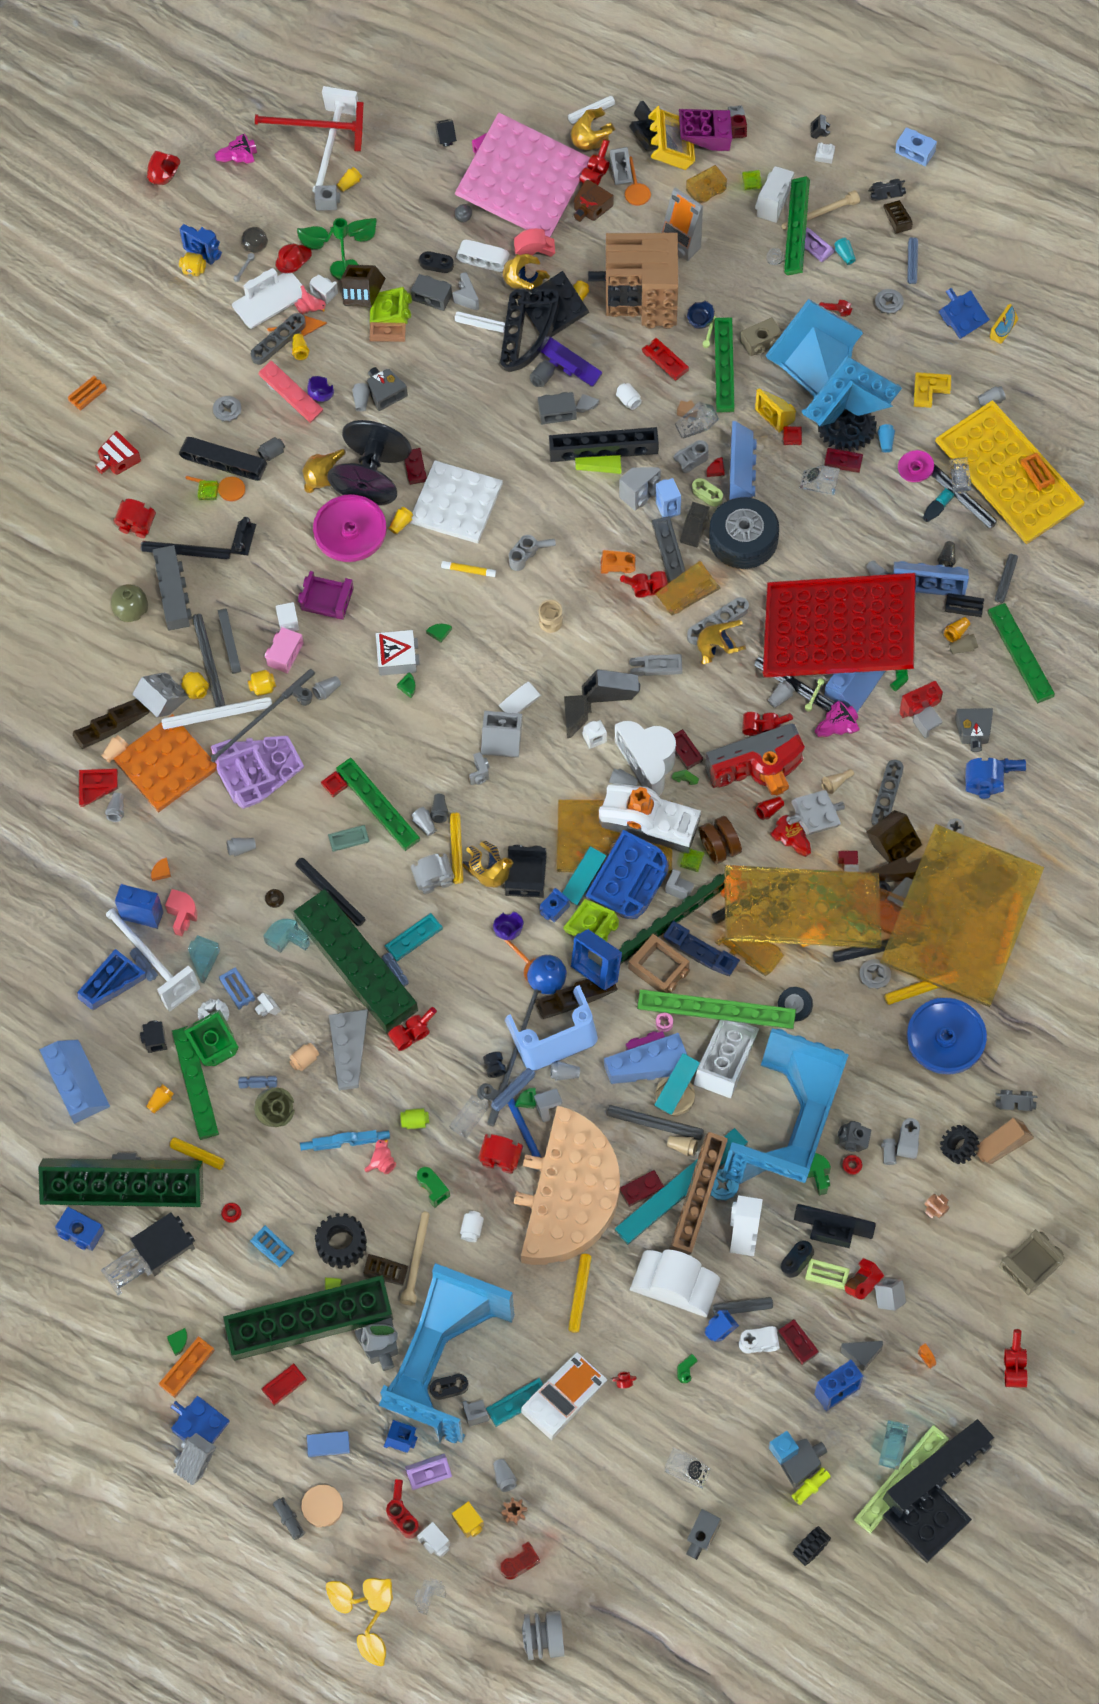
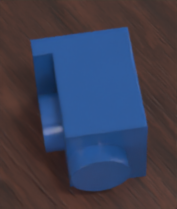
M554 888L553 892L540 904L541 915L555 923L570 907V899Z
M719 1310L717 1312L719 1316L716 1315L709 1320V1325L705 1328V1334L711 1341H722L739 1326L728 1310Z
M393 1420L384 1447H391L408 1453L410 1448L414 1449L418 1438L414 1436L416 1428Z

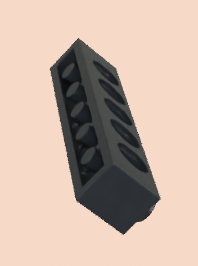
M657 427L549 435L550 462L573 461L575 458L617 455L626 457L658 454L659 440Z

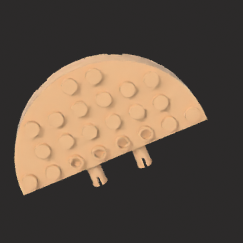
M557 1106L545 1156L540 1158L525 1154L523 1167L539 1169L541 1172L536 1194L529 1195L516 1191V1197L514 1198V1204L531 1207L532 1209L521 1253V1263L547 1265L548 1263L558 1261L563 1262L585 1252L601 1238V1235L609 1227L618 1206L620 1195L619 1166L608 1139L586 1117L568 1108Z

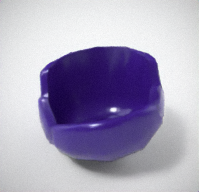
M312 376L308 381L307 393L315 401L326 402L334 396L333 385H328L327 378Z
M514 911L509 915L503 912L494 920L493 930L495 935L503 940L517 938L523 928V918Z

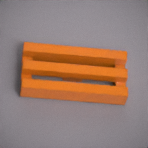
M92 376L70 394L68 400L81 411L107 389L106 385L97 380L96 376Z
M1037 452L1021 460V465L1038 491H1041L1044 487L1047 488L1050 484H1055V479ZM1032 459H1035V461L1037 462V464L1039 465V467L1041 468V470L1043 471V473H1044L1045 476L1047 477V479H1048L1047 481L1045 480V478H1044L1043 475L1041 474L1039 468L1035 465V463L1033 462Z

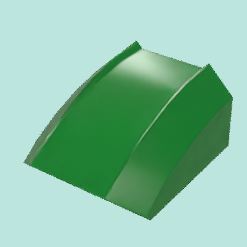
M220 1009L194 1022L184 1030L204 1066H217L235 1056L239 1048Z

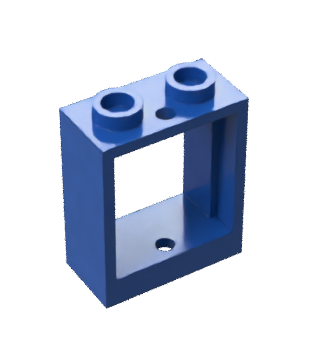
M589 929L577 934L573 940L571 967L603 990L616 984L619 978L622 952ZM589 950L602 958V967L588 957Z
M851 1359L819 1380L814 1395L823 1408L828 1411L858 1391L864 1376Z

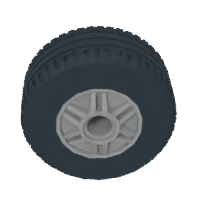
M740 497L724 502L715 510L710 521L709 544L712 552L721 562L733 568L751 569L764 564L775 553L779 540V521L774 511L767 504L754 498Z

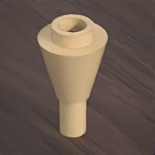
M849 769L843 773L823 777L821 783L823 790L833 794L846 779L854 775V771Z

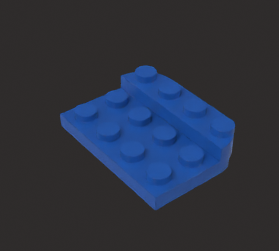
M623 830L585 896L605 908L615 911L622 918L638 919L647 910L667 875L669 863L661 849Z

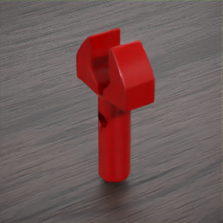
M839 300L838 304L819 303L825 309L838 311L840 316L844 317L849 316L853 309L850 308L851 303L845 300Z

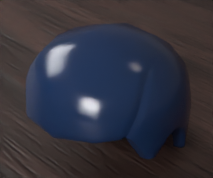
M705 300L703 302H695L687 312L689 324L698 329L708 327L713 322L715 314L713 305Z

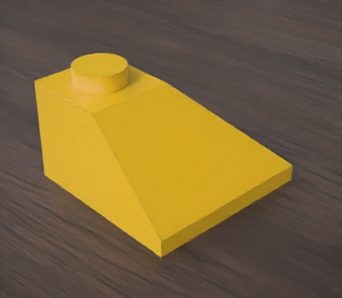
M760 388L756 390L755 410L779 433L783 430L784 426H789L795 421L796 410L792 404H788L784 399Z

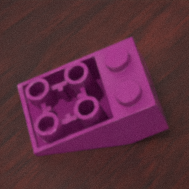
M679 109L680 139L712 151H730L732 142L730 110Z

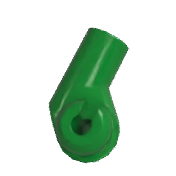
M896 670V680L890 684L894 691L899 690L907 683L908 670Z
M690 1354L677 1366V1378L683 1384L691 1381L690 1368L698 1362L693 1354Z

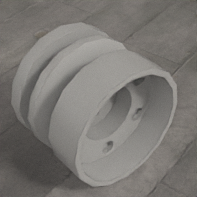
M560 1611L546 1612L545 1622H541L539 1614L535 1613V1623H530V1615L524 1614L522 1634L528 1660H534L533 1650L538 1649L539 1659H542L543 1649L548 1648L551 1658L565 1657Z

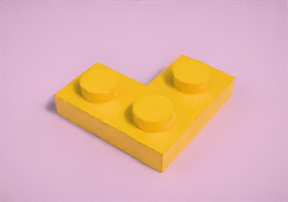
M915 372L913 407L931 408L933 393L950 394L951 375Z

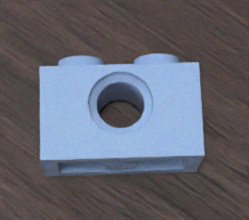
M906 127L897 140L895 153L926 167L936 151L937 141Z
M673 478L669 480L664 479L656 484V505L662 518L668 516L672 518L681 513V494Z

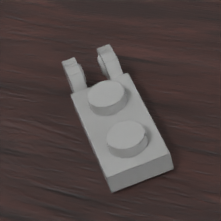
M681 654L649 655L629 660L631 666H645L630 669V674L638 676L682 674Z

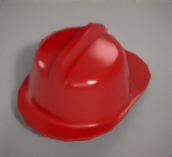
M284 245L278 252L276 267L282 273H293L311 258L312 251L304 245Z

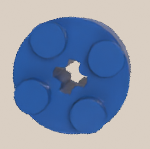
M982 758L970 760L966 764L965 769L966 792L979 795L981 799L990 798V795L1003 792V763L995 758H988V761H982Z

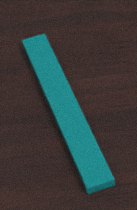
M735 1128L724 1136L728 1140L719 1168L726 1163L732 1142L743 1146L748 1145V1141ZM697 1160L615 1228V1232L627 1245L686 1197Z

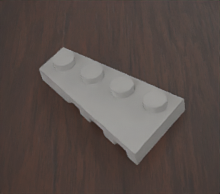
M368 1009L329 1015L339 1091L359 1088Z

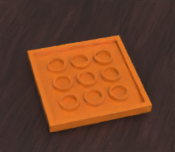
M162 722L127 746L124 752L113 758V761L158 813L217 770V764L211 761L212 758L184 726L163 729Z

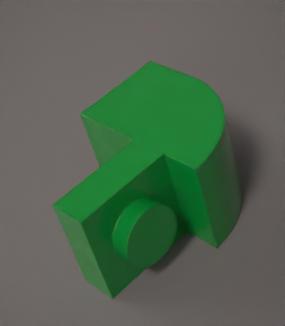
M815 1153L807 1178H815L820 1196L827 1194L828 1187H830V1179L826 1174H830L831 1166L824 1156Z

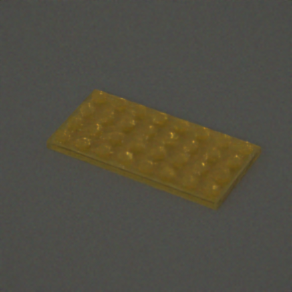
M726 865L724 868L726 940L880 948L882 945L879 873Z

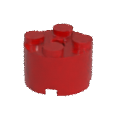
M126 499L125 502L122 500L114 523L119 526L118 530L122 533L129 534V532H133L140 538H146L156 515L155 510L151 507L149 509L145 508V503L134 499Z
M485 1134L478 1159L483 1163L482 1166L494 1169V1166L502 1168L501 1171L513 1174V1170L517 1169L523 1145L518 1143L516 1146L512 1144V1139L491 1134L489 1138L488 1134Z

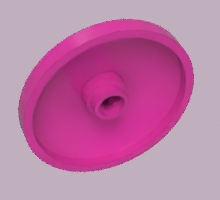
M343 495L331 499L319 509L313 522L314 539L319 549L330 558L343 562L360 561L374 554L383 544L387 531L385 516L380 507L372 500L359 495Z

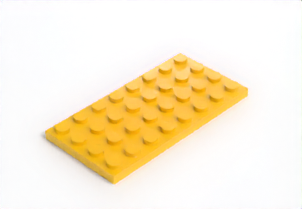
M993 400L935 439V442L955 465L960 464L958 468L963 469V473L966 470L971 483L1026 545L1084 506L1085 502ZM1036 452L1055 479V484H1050L1047 488H1042L1041 491H1038L1021 465L1022 459ZM1032 459L1035 465L1039 468L1045 480L1047 481V477L1045 476V474L1043 473L1035 459Z

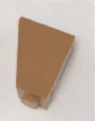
M1012 1118L981 1141L980 1145H976L979 1148L976 1154L982 1162L986 1161L989 1164H993L1032 1140L1034 1136L1023 1121Z

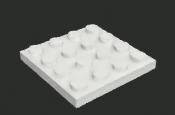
M434 460L412 512L413 517L410 524L478 544L503 485V480Z

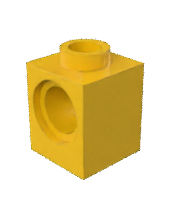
M469 1501L452 1513V1518L467 1538L470 1536L475 1537L483 1530L484 1522Z

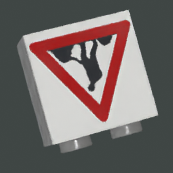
M413 630L376 633L380 676L417 672L416 665H420L419 654H415V649H418V639L414 638Z

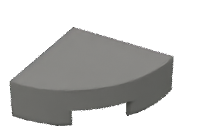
M582 394L576 406V412L583 413L596 408L599 404V399Z

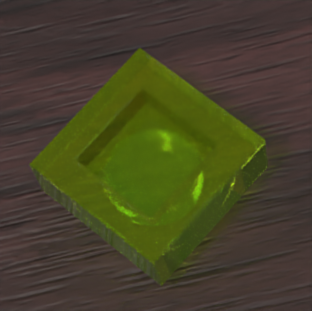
M760 170L742 172L744 190L762 188Z
M200 481L198 499L217 500L218 481Z
M690 849L689 854L684 852L680 867L699 872L704 852Z

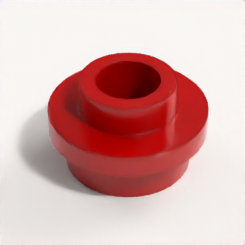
M856 1155L845 1157L842 1163L843 1170L850 1175L858 1174L863 1166L862 1160ZM854 1163L856 1167L850 1168L849 1164Z
M228 1203L222 1208L221 1215L226 1222L234 1223L241 1218L242 1211L236 1203ZM235 1211L234 1216H229L228 1213Z

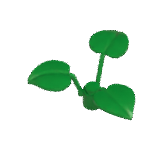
M337 218L333 222V227H330L329 234L326 229L318 226L297 228V234L301 243L309 249L322 248L324 242H328L332 234L337 239H340L342 261L333 262L330 266V272L333 277L341 280L348 264L359 265L353 259L345 261L344 238L348 233L350 237L353 236L357 241L371 240L376 233L377 219H362L347 225L345 219Z

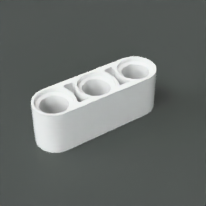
M463 240L456 258L465 264L502 272L510 254L503 248L471 240Z

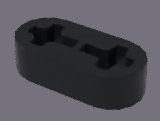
M462 1374L436 1379L430 1385V1393L437 1400L462 1395L468 1390L469 1383ZM457 1380H460L461 1383L465 1382L462 1385V1389H458L457 1386H450L455 1385ZM437 1385H440L441 1388L448 1387L446 1389H443L441 1394H438L437 1391H433L437 1388Z

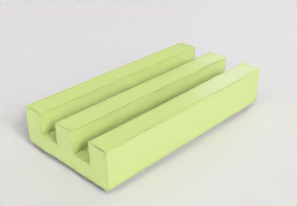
M811 1259L805 1280L845 1290L850 1269ZM814 1265L817 1267L844 1273V1276L833 1274L827 1271L812 1268V1266ZM811 1273L842 1281V1283L822 1278L819 1276L811 1275Z

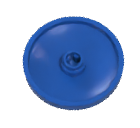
M937 998L921 1005L912 1015L907 1029V1043L913 1057L926 1069L939 1074H957L971 1068L981 1058L987 1041L986 1027L979 1013L967 1003L953 998Z

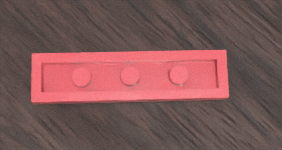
M273 361L267 363L259 371L258 375L309 423L323 411V408Z

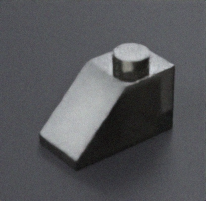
M692 502L686 516L680 543L698 547L709 520V506Z
M587 695L564 696L567 738H571L588 721V713H592L591 702H587Z

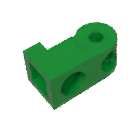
M422 1167L417 1171L418 1184L430 1193L428 1196L429 1201L434 1208L450 1197L449 1189L431 1168Z

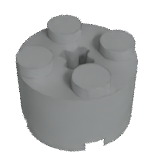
M443 853V857H439V854H433L418 860L417 866L411 865L417 887L424 894L433 892L435 887L442 886V888H446L453 884L452 880L455 876L447 854Z

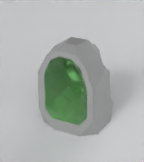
M371 1324L363 1327L361 1336L364 1351L382 1350L397 1340L398 1333L394 1327L386 1324Z

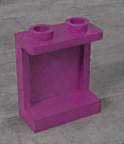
M310 571L308 577L305 576L304 590L298 596L301 610L344 620L354 590L353 580L345 578L344 583L316 577L314 576V571Z

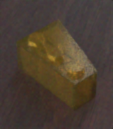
M699 561L655 594L668 612L674 615L721 588L703 563Z
M740 918L728 925L715 942L719 946L724 944L730 948L732 955L739 954L746 960L745 963L764 976L770 974L784 956L778 946L769 943L762 933L756 932L751 928V924L748 921Z

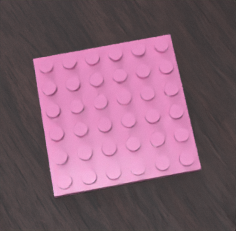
M498 113L456 189L455 195L526 230L533 228L545 230V236L551 237L580 182L579 178L582 170L585 167L587 168L590 157Z

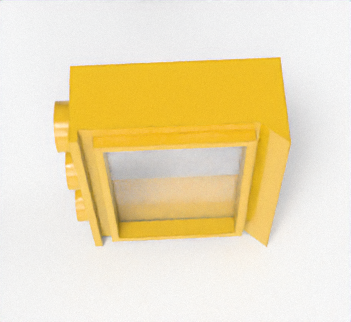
M658 105L648 115L649 119L654 120L650 130L658 132L652 138L651 144L659 146L651 154V158L686 170L695 162L694 144L680 139L679 116L660 109Z

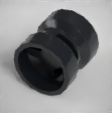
M492 1052L483 1057L484 1064L487 1065L486 1072L489 1078H496L506 1074L507 1071L502 1063L503 1056L501 1052Z

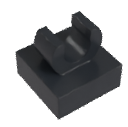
M820 114L811 122L812 138L817 139L820 135L827 137L830 134V131H827L830 124L826 122V116Z

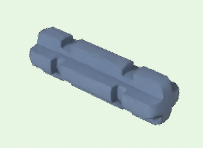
M137 947L133 948L130 956L135 960L137 966L146 972L148 981L155 980L158 976L155 969H151L153 968Z
M387 953L383 955L382 960L402 985L404 987L409 984L408 979L397 962L394 961L392 954Z
M239 1077L238 1085L241 1089L248 1088V1086L250 1088L277 1087V1077Z

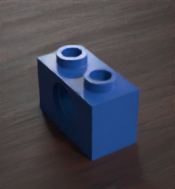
M70 1207L66 1208L55 1226L60 1238L65 1241L70 1239L76 1242L75 1245L82 1250L87 1248L93 1251L105 1231L102 1224ZM77 1228H84L80 1234L74 1233Z

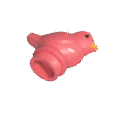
M304 285L300 286L302 298L295 302L297 310L302 315L309 311L322 310L324 312L325 301L309 294Z
M378 1140L375 1144V1151L371 1162L364 1170L368 1173L378 1168L380 1172L386 1175L396 1167V1162L391 1157L388 1140Z

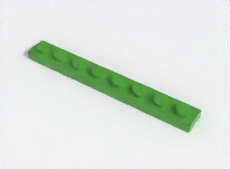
M641 989L637 1007L638 1010L794 1029L796 1009Z

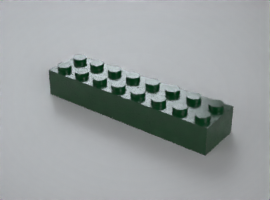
M325 889L293 911L297 923L386 1033L418 1012L415 999Z
M43 1158L38 1166L40 1205L201 1207L204 1199L203 1161Z
M383 1275L223 1316L230 1351L234 1361L356 1330L388 1318L394 1320Z

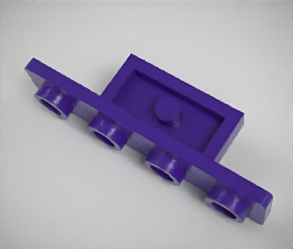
M552 337L549 338L541 351L550 358V363L556 367L561 365L564 367L562 371L569 376L574 374L592 387H594L602 375V371Z

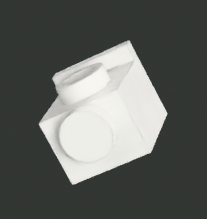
M319 274L313 277L309 283L311 294L318 299L324 300L326 304L338 294L337 283L335 281L332 283L328 278H323Z
M601 720L589 722L583 727L582 735L589 749L607 742V732Z
M433 1522L417 1535L420 1543L425 1542L423 1546L430 1554L434 1552L441 1558L449 1551L450 1541Z

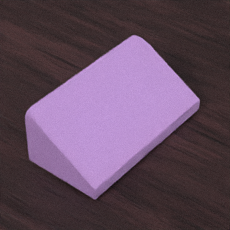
M806 228L805 249L821 262L825 261L835 252L834 248L811 229Z
M445 1454L405 1467L412 1490L452 1477Z

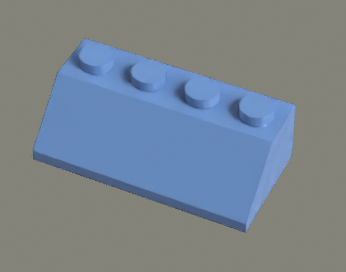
M732 421L729 500L740 497H755V486H752V481L756 480V470H752V466L756 465V454H753V450H756L757 439H753V431L736 421Z
M905 561L894 562L892 574L915 573L917 593L946 596L948 593L966 594L969 580L968 569L945 567L943 565L933 566L924 563L913 564Z
M886 671L835 673L826 684L824 696L834 702L839 700L846 707L852 706L858 712Z
M79 1040L56 1041L39 1049L74 1124L110 1107Z

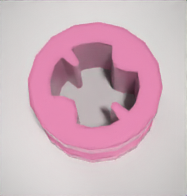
M660 1013L656 1018V1028L660 1032H669L673 1027V1017L668 1013ZM662 1019L663 1021H665V1019L668 1020L667 1026L665 1024L664 1026L661 1025Z

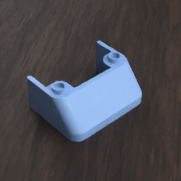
M580 985L576 986L573 990L580 1007L576 1008L572 1014L575 1026L539 1041L537 1034L533 1030L526 1029L518 1032L511 1014L506 1017L505 1022L526 1068L537 1071L591 1048L596 1044L598 1035L593 1016Z

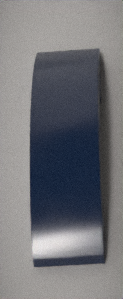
M675 921L672 922L663 936L671 945L691 959L726 976H731L740 962V959L724 950L721 952L690 934V930Z

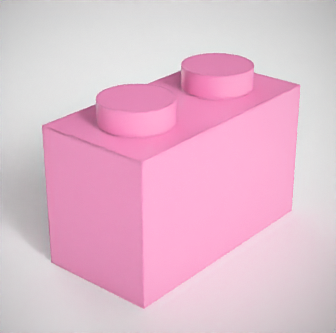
M282 627L279 633L275 634L273 645L265 653L267 665L288 674L304 644L302 634Z

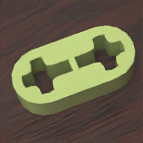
M702 478L693 481L692 492L696 497L715 507L722 503L723 493L719 488Z

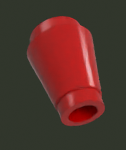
M778 796L758 803V806L755 807L757 816L761 820L770 819L784 806V801Z

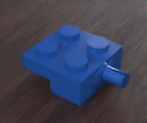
M952 288L948 289L946 293L951 301L938 311L947 326L951 325L959 339L990 320L971 290L964 295L957 296Z
M199 1396L186 1408L177 1401L171 1406V1409L180 1414L171 1430L182 1440L192 1437L197 1433L213 1444L230 1423L229 1419Z

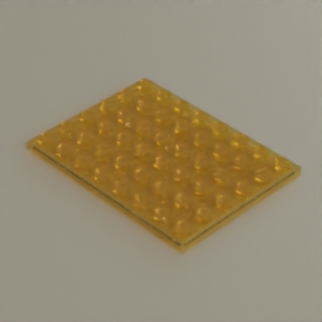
M935 824L880 963L990 1007L1044 867Z

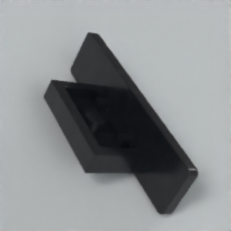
M640 101L634 112L639 121H632L629 127L646 151L657 150L659 146L651 144L652 138L658 133L657 131L650 130V126L654 122V120L648 118L651 110L644 101ZM666 133L667 148L677 151L676 145Z
M797 1204L794 1215L795 1221L813 1225L810 1239L849 1249L853 1235L873 1239L876 1223L802 1204Z

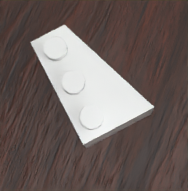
M775 166L772 172H769L767 181L758 195L755 205L757 217L777 223L791 190V180L794 179L793 171Z
M738 1195L737 1202H733L730 1226H733L730 1253L754 1256L763 1199Z

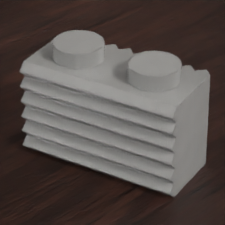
M197 1433L183 1441L181 1445L183 1451L174 1460L176 1466L173 1472L177 1473V1476H180V1478L187 1480L190 1485H194L203 1477L216 1449L213 1444Z

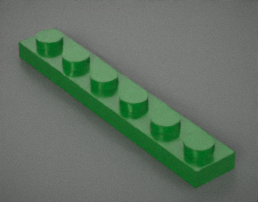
M807 176L791 180L784 273L787 276L803 273L810 179Z
M732 317L715 318L716 412H734Z
M1006 603L988 609V614L1037 704L1053 698L1055 693Z
M351 757L336 767L338 774L404 851L420 841V837Z
M186 1027L172 1030L199 1139L203 1140L219 1135L200 1058L184 1032Z

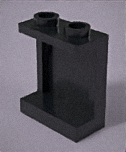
M508 846V858L513 861V865L509 868V876L505 881V896L544 898L546 848L541 846Z
M172 1212L130 1239L154 1277L161 1273V1267L188 1249H191V1251L195 1249L193 1245L195 1239L189 1231L185 1233L182 1228L185 1226L179 1216L174 1217Z

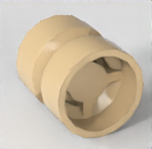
M545 600L538 609L539 626L547 633L557 632L562 627V606L556 600Z

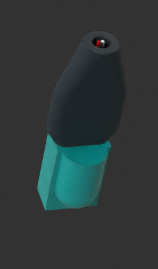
M945 488L936 500L932 501L927 507L923 520L929 522L939 516L946 505L954 498V493Z

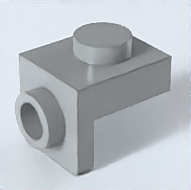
M481 752L473 754L477 772L469 774L471 785L482 784L489 779L488 769L490 767L488 760L483 758Z

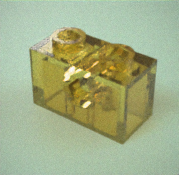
M716 165L686 180V191L698 203L707 202L713 196L722 194L727 188V178Z

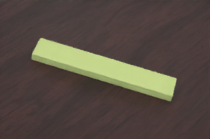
M933 1425L856 1516L854 1521L871 1534L883 1520V1514L890 1509L883 1500L886 1491L948 1442L949 1437Z

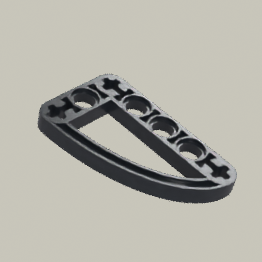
M517 289L510 293L500 363L505 371L512 372L526 367L545 347L554 329L561 303V297L555 289ZM539 295L538 301H531L532 296ZM518 296H520L521 298L518 299V305H517V302H516L515 299H517ZM526 308H549L546 322L538 339L528 352L519 358ZM513 312H520V315L517 318L511 317ZM512 327H517L518 331L516 333H509ZM510 343H515L516 346L514 349H507V346ZM508 355H510V359L512 360V362H510L509 365L506 364L509 362Z

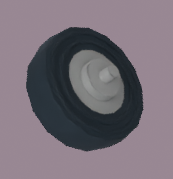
M797 986L789 987L779 996L778 1007L796 1009L795 1022L806 1019L812 1012L813 999L804 988Z

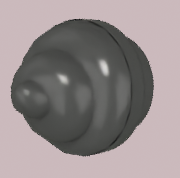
M461 204L455 209V216L459 221L467 222L472 216V209L466 204Z

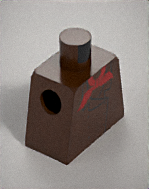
M586 179L574 199V209L576 211L573 214L574 218L579 222L585 217L595 221L613 207L614 195Z

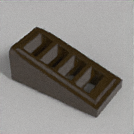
M900 200L883 205L895 234L912 229L913 222Z
M368 1254L363 1274L367 1278L383 1275L385 1282L403 1286L408 1266ZM373 1263H376L375 1270L371 1271ZM384 1265L383 1273L381 1274L379 1273L380 1267ZM389 1267H393L391 1275L387 1276ZM397 1269H401L399 1278H395Z

